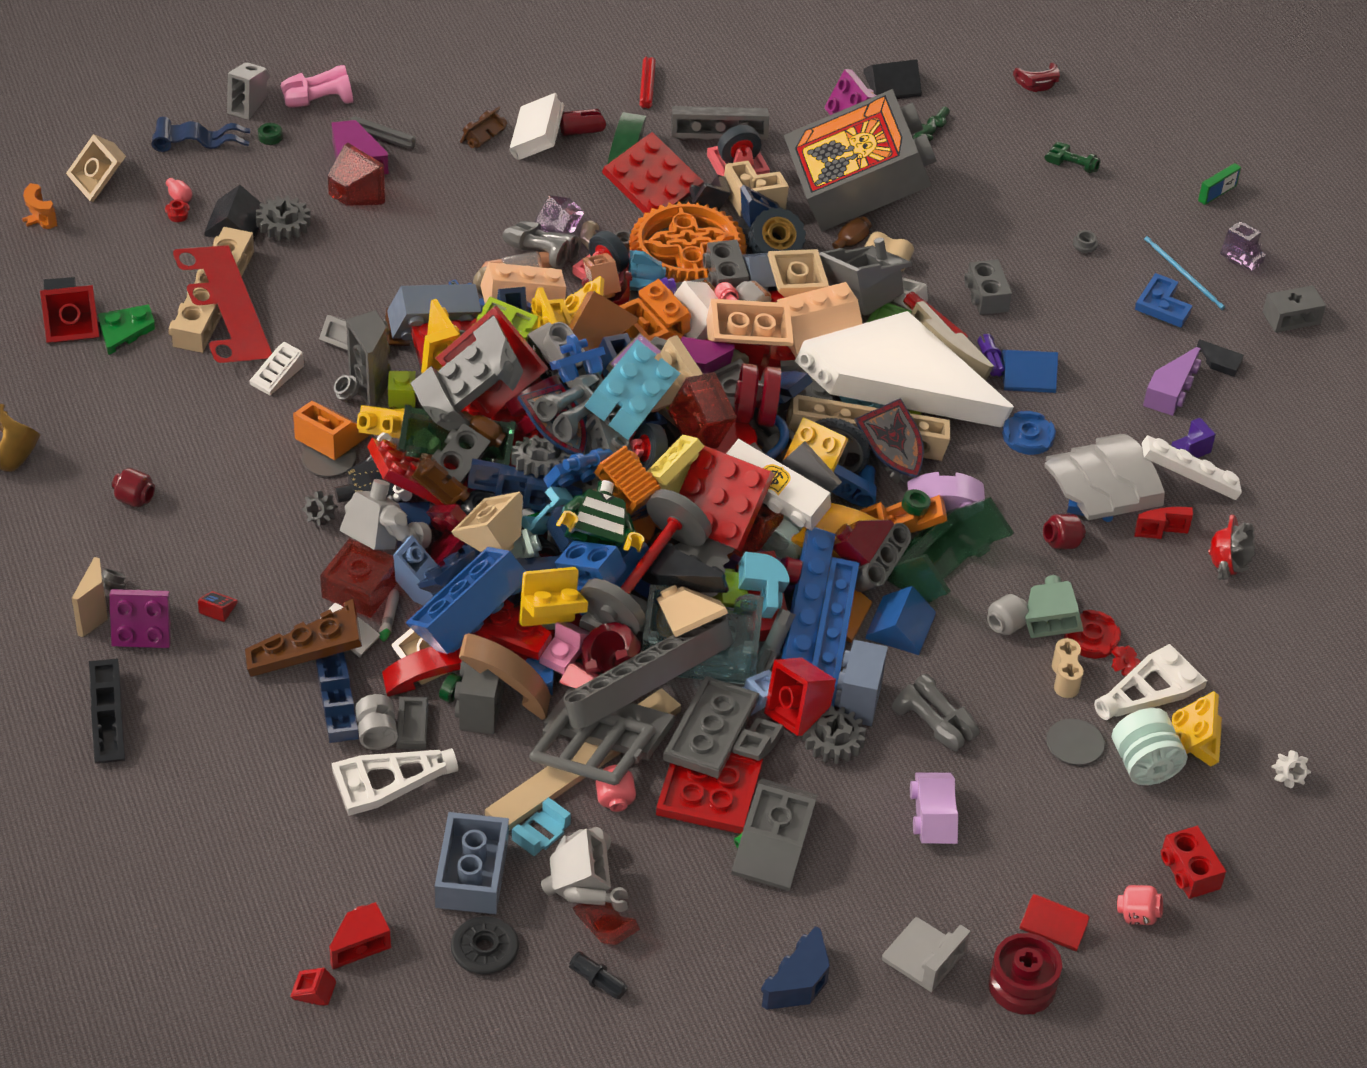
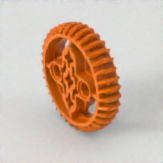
M678 201L676 205L668 203L667 207L660 205L658 210L652 208L650 213H644L643 217L638 218V222L634 224L631 230L629 251H644L656 260L661 261L662 267H666L665 277L667 279L674 278L675 283L708 278L709 270L703 266V254L707 251V243L738 240L742 255H746L747 245L742 228L738 226L737 221H733L732 216H726L725 211L718 212L717 207L711 209L708 204L701 206L699 202L695 205L690 204L689 201L687 204H681ZM669 227V231L657 232L661 229Z

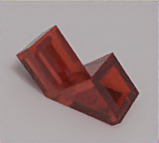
M763 503L742 551L734 549L732 553L742 557L745 552L755 553L760 551L783 521L784 515L773 512Z
M605 902V905L579 903L572 907L575 914L601 943L617 945L640 930L635 919L620 916L619 912L613 908L612 903Z

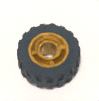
M780 207L778 209L769 208V210L761 212L760 216H757L748 234V244L753 254L768 253V251L802 250L806 241V230H804L803 222L792 211L784 210ZM772 234L780 235L782 240L775 239Z

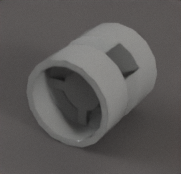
M373 694L361 698L355 707L361 745L370 750H382L392 746L398 738L392 700L382 694Z

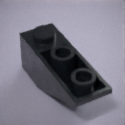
M671 543L666 544L642 577V580L661 590L676 585L677 589L685 587L696 592L727 593L729 591L725 579L726 576L720 568L716 566L710 567L702 563L695 555H687Z

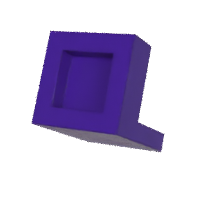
M1197 418L1191 421L1188 436L1173 441L1171 446L1179 450L1184 449L1193 457L1199 458L1211 453L1216 434L1201 418Z

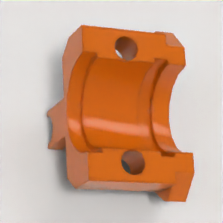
M30 183L24 190L23 198L32 215L22 218L23 222H27V227L39 223L43 229L56 227V213L52 201H43L41 187L38 184Z

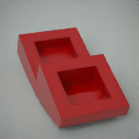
M1166 507L1139 514L1134 537L1162 539L1163 531L1188 534L1193 517V507Z

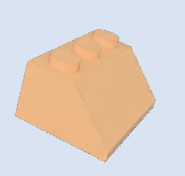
M488 262L480 285L485 303L489 297L497 299L498 289L525 287L526 300L531 303L532 298H535L536 290L540 287H543L548 300L564 299L565 302L566 284L562 270L554 268Z
M846 282L777 300V303H789L793 346H789L795 357H797L805 340L863 324L858 299Z
M711 299L706 319L708 340L713 342L793 346L789 303Z

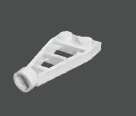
M1168 644L1149 654L1108 694L1096 699L1094 705L1098 715L1102 719L1108 720L1114 716L1118 717L1138 710L1183 700L1204 689L1207 680L1175 648ZM1156 671L1171 687L1155 691L1144 679L1151 672ZM1135 686L1145 697L1132 701L1124 692L1130 687Z
M452 748L444 751L429 750L361 755L331 763L348 816L378 808L441 775L458 771L456 756ZM420 763L422 765L423 772L407 779L403 778L399 768L404 764ZM389 769L393 772L395 780L390 785L377 790L372 788L367 774L371 770Z

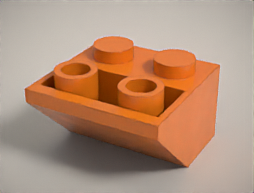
M636 298L620 305V307L639 318L636 324L622 334L628 333L631 338H635L640 333L649 341H652L655 336L668 340V338L678 335L680 340L682 339L681 333L674 326L667 327L642 299Z
M310 401L293 413L295 439L333 460H336L371 435L359 433L357 422L314 401Z

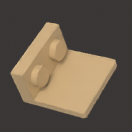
M678 335L668 338L661 352L655 356V359L659 361L662 358L681 374L651 412H656L695 396L706 379Z

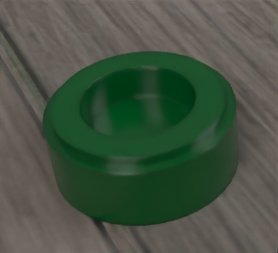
M275 123L261 125L258 129L259 141L265 145H275L281 142L283 139L281 126Z
M911 489L904 494L902 507L911 515L922 516L927 513L931 500L925 492Z
M455 673L449 674L442 684L439 698L447 703L453 702L455 700L457 681L462 682V677Z

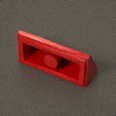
M1033 894L1019 929L1044 937L1046 940L1077 952L1087 930L1090 917L1087 914Z

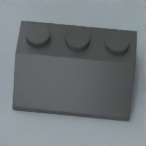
M375 310L346 319L349 376H354L359 381L358 392L367 406L374 407L378 405L388 386V373L391 371L388 361L390 346L387 341V335L390 333L389 326L386 320L381 319Z

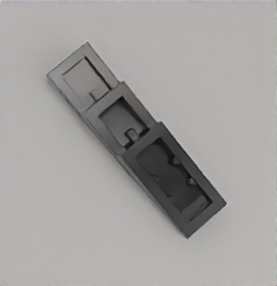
M116 658L89 661L94 762L99 764L125 761L119 660Z

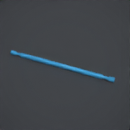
M1148 236L1144 238L1147 243H1150L1159 254L1212 302H1215L1221 310L1225 308L1216 297L1156 243H1153Z

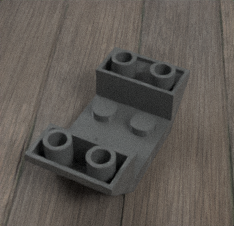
M761 778L744 826L731 874L790 891L818 795Z

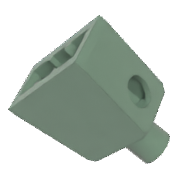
M1051 575L1046 577L1045 584L1036 585L1031 588L1027 605L1028 613L1025 615L1030 638L1084 631L1071 582H1061L1060 577Z

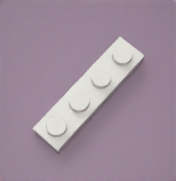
M1147 435L1143 440L1144 458L1234 500H1237L1242 493L1239 478L1233 472L1223 471L1215 467L1208 460H1200L1193 457L1184 449H1176L1163 439H1155Z

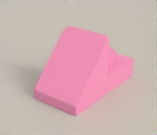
M557 622L555 624V637L540 657L539 663L558 673L564 674L568 665L574 663L582 653L583 640L590 632L570 622Z

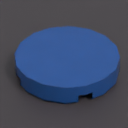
M1032 411L1014 413L1013 417H1008L1005 420L1002 431L1004 442L1011 449L1027 455L1040 454L1047 451L1053 445L1056 434L1054 424L1051 421L1049 423L1045 420L1044 415Z

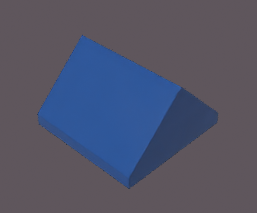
M1002 350L1001 360L1005 368L1002 372L1004 390L1056 393L1058 352Z
M913 586L884 595L865 639L919 655L935 619L936 611Z

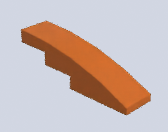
M940 495L930 498L929 509L922 516H914L907 513L902 507V502L887 508L879 502L859 510L878 520H891L894 524L903 523L908 527L910 533L948 521L945 503Z

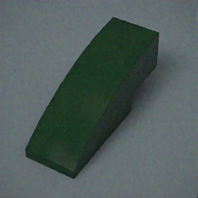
M622 112L607 164L642 140L646 116Z

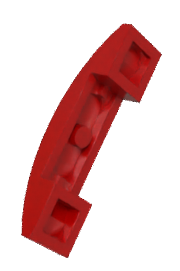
M428 647L394 662L382 671L387 696L415 690L414 682L459 670L462 662L459 658L461 647L455 652L448 654L438 652L433 647Z

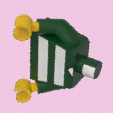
M606 480L598 482L597 491L588 489L584 495H577L562 508L561 517L556 523L559 527L561 524L566 525L567 530L564 537L576 541L617 546L618 549L625 541L624 550L628 551L630 546H633L637 549V552L641 551L644 543V537L635 531L630 514L626 510V502L613 496L615 485Z

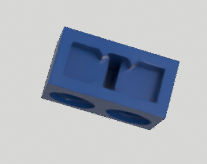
M574 540L555 561L557 568L576 567L579 570L578 586L584 587L588 580L595 578L614 584L627 569L617 546Z

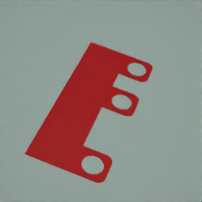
M229 245L175 249L173 256L181 270L204 269L209 281L208 283H196L187 286L192 303L195 305L218 304L231 339L211 341L209 343L214 360L218 363L268 359L272 354ZM180 254H192L196 260L195 264L191 266L184 265L179 259ZM195 288L206 289L209 293V299L205 301L196 299L193 295V290ZM218 345H226L232 350V355L229 358H222L217 355L215 349Z

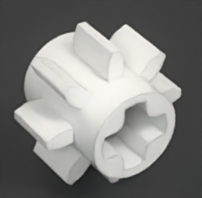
M1293 750L1289 751L1288 756L1278 754L1279 759L1276 764L1272 765V768L1278 774L1274 779L1279 782L1284 781L1285 786L1293 788L1294 782L1304 785L1305 777L1311 773L1305 764L1308 758L1298 757V752Z

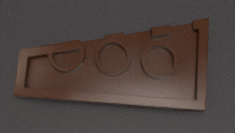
M351 599L344 602L345 607L333 613L331 609L321 613L320 619L307 625L302 622L293 626L294 629L284 636L278 633L246 648V663L250 677L362 647L354 600Z

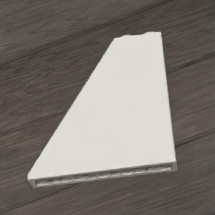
M908 311L805 340L795 360L804 371L832 395L883 405L901 398L909 410L995 427H1003L1005 420L1008 419L1014 408L1009 401Z

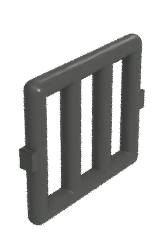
M565 706L553 724L548 723L542 730L543 737L531 751L529 758L535 763L607 784L617 785L632 764H638L642 759V750L654 735L655 727L651 724L609 714L587 727L580 728L562 754L557 757L547 754L546 751L569 722ZM599 722L613 726L586 765L571 761ZM625 730L639 733L613 772L598 768Z

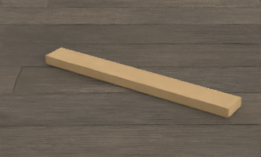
M662 688L637 704L674 716L681 711V705ZM585 742L571 761L586 765L599 746ZM610 750V752L598 768L609 762L611 759L619 755L621 752ZM547 766L486 808L485 816L509 818L510 831L517 824H520L540 810L543 802L548 797L554 800L586 777Z

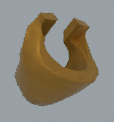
M0 404V430L3 433L0 442V470L11 472L15 471L27 459L41 434L24 424L14 421L8 415V412L4 411L5 405Z

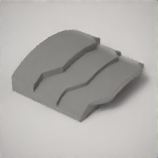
M1117 434L1096 438V444L1071 448V452L1046 456L1045 468L1055 478L1065 497L1077 502V506L1087 520L1160 507L1164 504L1165 492L1153 463L1144 458L1143 448L1129 435Z

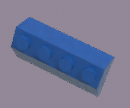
M487 547L417 611L406 624L436 651L445 654L453 653L462 646L464 635L478 631L483 626V621L490 614H495L502 609L504 601L510 595H515L522 590L523 573L526 570L511 551Z

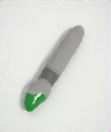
M397 589L391 590L388 595L382 625L378 631L382 642H385L392 632V625L399 601Z

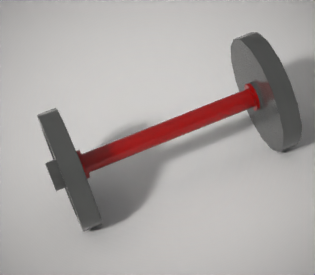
M657 490L646 504L647 512L662 532L622 586L618 587L606 580L595 578L588 580L581 589V595L588 601V612L600 623H621L627 625L637 635L645 624L646 618L640 605L629 595L671 538L686 545L700 546L704 544L711 534V523L706 514L691 500L671 490Z

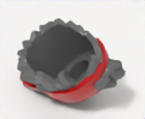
M1232 514L1229 518L1228 527L1215 533L1211 540V548L1208 549L1213 565L1218 569L1219 580L1228 579L1229 575H1236L1237 572L1248 570L1249 568L1246 565L1256 555L1254 545L1255 529L1253 524L1243 522L1238 526L1237 518Z

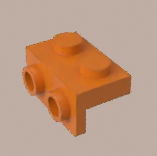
M660 279L639 290L640 298L667 327L674 326L682 336L691 331V314L689 310Z

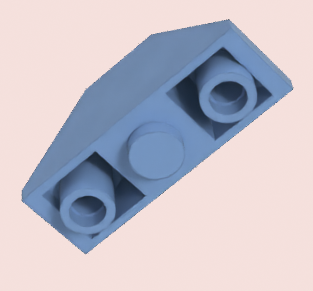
M411 535L394 554L395 580L414 602L424 606L436 594L420 589L417 584L426 578L425 572L438 565Z

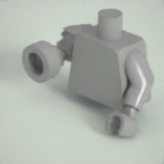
M374 479L371 491H356L351 500L345 505L346 514L340 531L374 550L395 549L396 538L404 543L411 535L424 549L431 542L429 526L424 522H411L408 524L407 515L400 508V505L387 498L390 483L384 480Z
M593 827L589 830L587 828L584 830L579 829L570 836L564 835L555 852L550 857L551 875L541 881L543 891L548 896L557 893L571 903L605 905V902L612 903L616 911H626L628 909L627 902L623 900L618 901L619 899L629 898L624 888L618 887L613 889L611 893H606L611 888L607 851L611 844L610 835L599 827Z

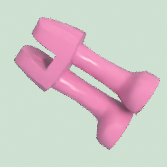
M345 65L336 66L331 70L309 78H305L300 73L286 79L280 85L285 105L288 107L308 106L312 100L333 94L339 95L345 104L353 103L352 90Z

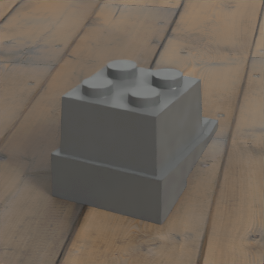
M876 238L874 240L875 246L871 245L846 251L843 248L819 253L829 286L846 282L858 299L860 313L865 316L872 314L876 309L891 303L895 298L904 294L901 270L912 266V262L887 252L884 238Z

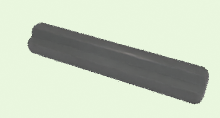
M356 116L350 118V120H356L372 137L407 149H413L415 146V136Z

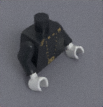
M382 433L377 438L379 441H382V439L388 440L396 446V443L388 433ZM371 454L356 466L349 468L347 471V485L334 487L337 503L350 501L356 491H371L374 479L384 480ZM390 483L387 498L396 503H402L401 499L403 501L411 499V492Z

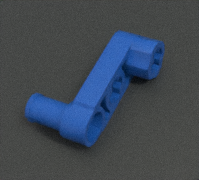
M837 464L834 474L842 483L832 493L860 507L867 508L874 505L877 487L874 484L875 468L866 465L859 472L858 476Z

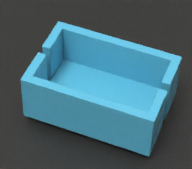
M638 339L584 405L603 421H605L617 404L621 406L609 423V426L627 440L630 439L681 374L662 358L659 361L656 360L655 356L657 354Z

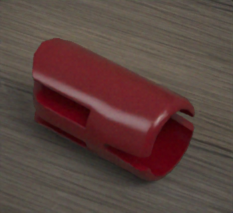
M599 109L566 111L562 113L560 129L563 136L601 132L606 128V121Z

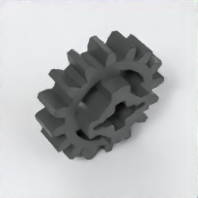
M276 196L274 201L268 198L266 199L267 204L260 203V209H256V226L260 227L261 233L268 232V238L274 235L277 236V240H281L282 237L291 240L292 235L299 238L300 232L306 233L307 227L311 225L310 209H306V203L299 204L298 198H295L293 201L290 200L289 196H286L285 199Z
M534 435L530 439L523 437V442L516 441V445L512 446L511 464L516 465L517 471L524 470V475L532 473L535 478H538L540 475L545 477L555 465L563 463V460L568 459L571 454L556 447L545 437L541 439Z
M831 705L829 711H826L802 735V741L806 742L805 749H813L814 758L822 755L823 762L833 758L835 764H838L839 758L842 757L848 762L850 761L851 754L858 756L860 748H864L866 728L862 727L863 720H854V711L846 714L845 707L835 711L833 705Z

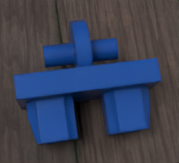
M571 334L566 338L567 344L560 346L562 354L569 352L571 356L550 362L552 370L558 369L564 383L579 377L575 363L581 361L583 362L586 374L603 371L600 356L604 355L605 351L602 346L582 352L581 348L588 346L587 340H578L575 334Z

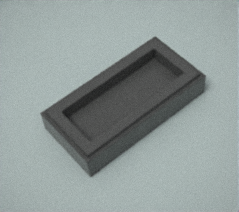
M399 697L397 749L426 750L428 697Z

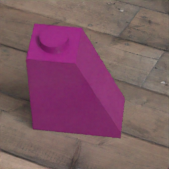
M356 120L331 122L332 142L340 179L389 174L387 151Z

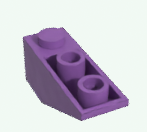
M1200 348L1192 349L1155 371L1147 387L1144 407L1173 416L1177 406H1183L1187 394L1184 391L1190 390L1194 380L1192 373L1197 375L1202 360L1198 359Z

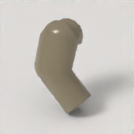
M592 220L583 223L579 236L581 243L588 250L589 240L597 234L595 231L599 230V225Z

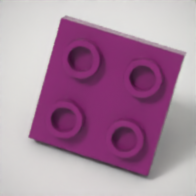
M844 69L824 108L829 115H832L877 95L873 93L872 89H868L853 70Z
M111 589L109 594L111 646L169 648L171 644L169 591Z

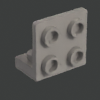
M915 917L882 954V961L932 993L966 953L970 930L959 925L953 933L948 932L945 935L925 921Z

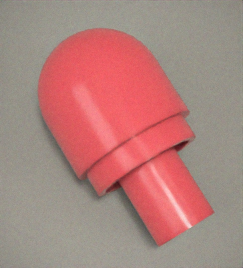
M167 179L166 186L168 187L169 195L174 200L179 199L188 203L192 198L191 188L181 180Z
M722 282L716 286L715 294L718 299H739L738 292L732 284Z

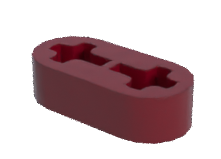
M783 557L780 562L788 572V585H796L802 569V560Z

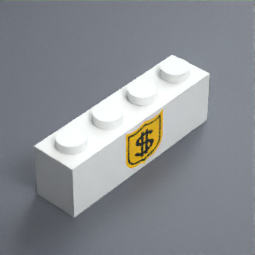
M738 439L726 453L775 474L763 503L767 504L773 512L782 513L789 517L795 525L799 527L804 526L812 531L830 509L831 497L829 491L742 440Z

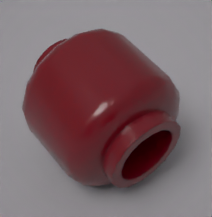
M126 468L120 474H116L112 481L115 498L132 507H141L144 504H148L155 493V485L151 476L133 468Z
M1074 514L1052 515L1043 527V537L1051 548L1075 549L1081 544L1086 534L1085 526L1080 518Z

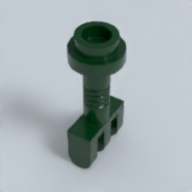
M1056 142L1044 156L1047 162L1058 166L1064 160L1084 166L1087 173L1097 172L1101 163L1097 155L1090 154L1088 157L1074 154L1070 152V145L1062 142Z

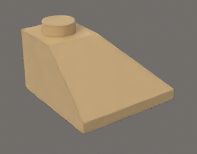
M93 134L66 174L89 201L94 202L126 156L115 143Z
M818 249L768 251V258L778 292L785 298L829 286Z
M515 492L484 498L451 532L455 537L480 552L487 547L511 551L514 548L513 543L521 536L522 494Z
M676 585L668 587L660 592L662 596L656 598L675 637L728 614L726 607L720 600L685 587L678 589Z

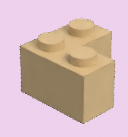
M749 161L725 164L724 177H726L731 191L729 199L740 217H742L740 188L743 184L777 202L780 208L786 210L789 186L781 172L757 175Z

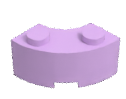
M934 472L907 481L908 490H921L929 498L940 495L945 503L946 514L955 515L965 520L986 508L984 484L971 476L961 473H955V476H939V472Z
M915 773V781L910 782V798L916 799L913 833L919 834L921 843L957 844L958 812L955 801V778L951 773Z

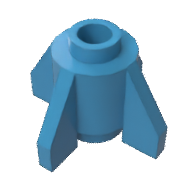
M629 251L628 271L632 274L630 290L639 291L640 288H644L655 280L665 278L666 267H662L661 261L656 260L644 251Z

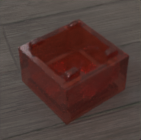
M715 372L686 377L671 405L668 407L670 417L674 419L681 436L686 435L698 438L704 446L712 449L719 447L737 418Z
M349 538L320 575L322 598L345 607L344 602L353 599L356 611L371 618L397 584L395 580L394 556L380 550H374L363 543Z

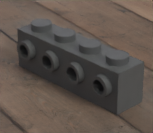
M672 106V138L688 140L690 138H700L702 140L720 139L730 128L738 125H748L756 130L761 140H768V108Z

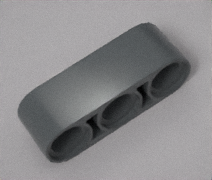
M903 523L894 524L870 563L858 568L855 585L856 591L865 592L886 582L910 544L911 533L906 525Z

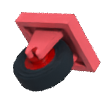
M738 125L730 128L719 139L718 146L707 148V157L717 175L724 176L725 164L749 161L757 175L770 173V169L760 153L762 146L761 138L756 130L748 125Z
M600 231L589 240L588 248L590 254L586 257L608 253L616 262L620 287H622L624 271H628L629 266L628 251L621 239L614 233ZM583 259L572 266V274L581 280L586 278Z
M646 423L640 425L629 439L632 451L638 455L640 463L646 471L668 450L666 433L657 424Z

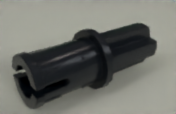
M581 951L577 952L571 959L569 968L586 978L591 987L598 986L616 999H621L627 991V985L607 972V967L604 964L599 965Z

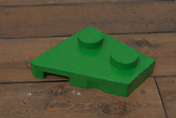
M149 304L98 314L108 355L115 353V347L126 341L130 344L141 335H146L155 330V323Z

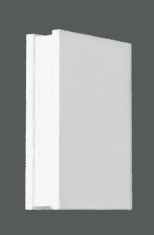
M556 93L521 106L510 145V152L517 160L554 147L564 109V103L559 101Z

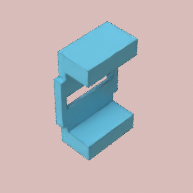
M549 487L545 493L552 502L537 517L523 516L522 527L524 529L527 528L532 534L544 535L548 530L546 523L550 518L545 516L547 512L551 513L552 510L560 505H566L573 499L566 488Z
M548 797L543 802L540 813L536 812L521 826L517 824L512 829V840L535 856L542 849L546 850L564 834L563 830L571 824V813ZM533 821L537 822L552 833L554 837L549 840L530 824Z

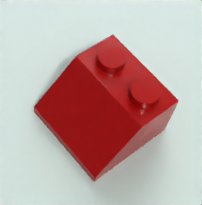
M803 658L774 660L764 714L797 736H802L831 707L836 679Z

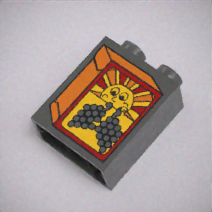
M893 89L784 135L807 201L821 231H825L932 186L925 166L937 162L929 140L926 134L914 139L912 138V134L924 130L913 102L900 107Z

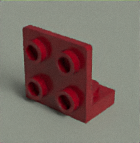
M458 504L433 505L426 512L432 519L431 524L433 527L443 533L426 551L440 567L445 564L444 559L457 552L466 544L451 532L467 516Z

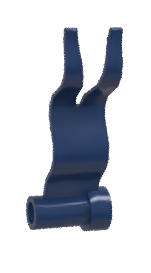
M159 117L156 122V131L152 136L151 145L159 152L168 151L171 148V143L181 142L185 139L197 140L209 149H215L226 141H236L242 145L249 146V141L234 134H225L221 138L219 137L229 130L250 133L251 129L239 124L229 123L218 131H209L198 122L189 121L180 125H171L169 118Z

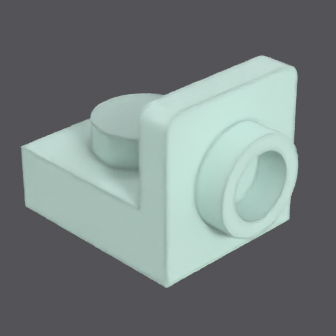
M527 528L521 530L522 535L513 543L514 548L511 550V553L515 558L540 557L538 551L542 550V546L537 534L533 535Z

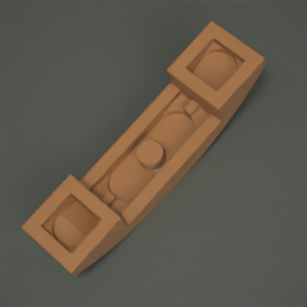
M469 633L464 635L459 658L479 673L487 669L523 695L522 705L541 720L545 719L551 695L546 683L536 670L517 654L491 640Z

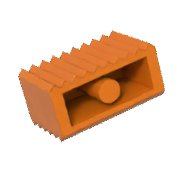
M623 446L600 462L594 472L600 480L610 481L615 485L613 495L626 502V510L630 515L644 506L654 492L661 488L658 481L652 476L653 473L647 472L642 467L638 455L628 450L627 446Z

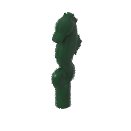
M942 107L936 116H931L928 119L926 125L922 124L924 130L915 133L912 138L914 139L926 134L929 141L933 140L932 134L936 132V127L945 126V119L950 113L949 108Z

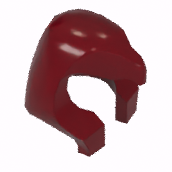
M605 623L591 630L582 643V660L585 672L587 674L597 672L603 674L638 655L641 649L640 641L627 625L621 623Z

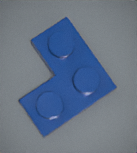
M1155 273L1137 300L1135 310L1182 328L1191 313L1192 305L1172 298L1177 290L1178 281Z

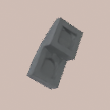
M756 718L749 730L744 729L732 747V753L755 760L763 759L784 733L783 725Z

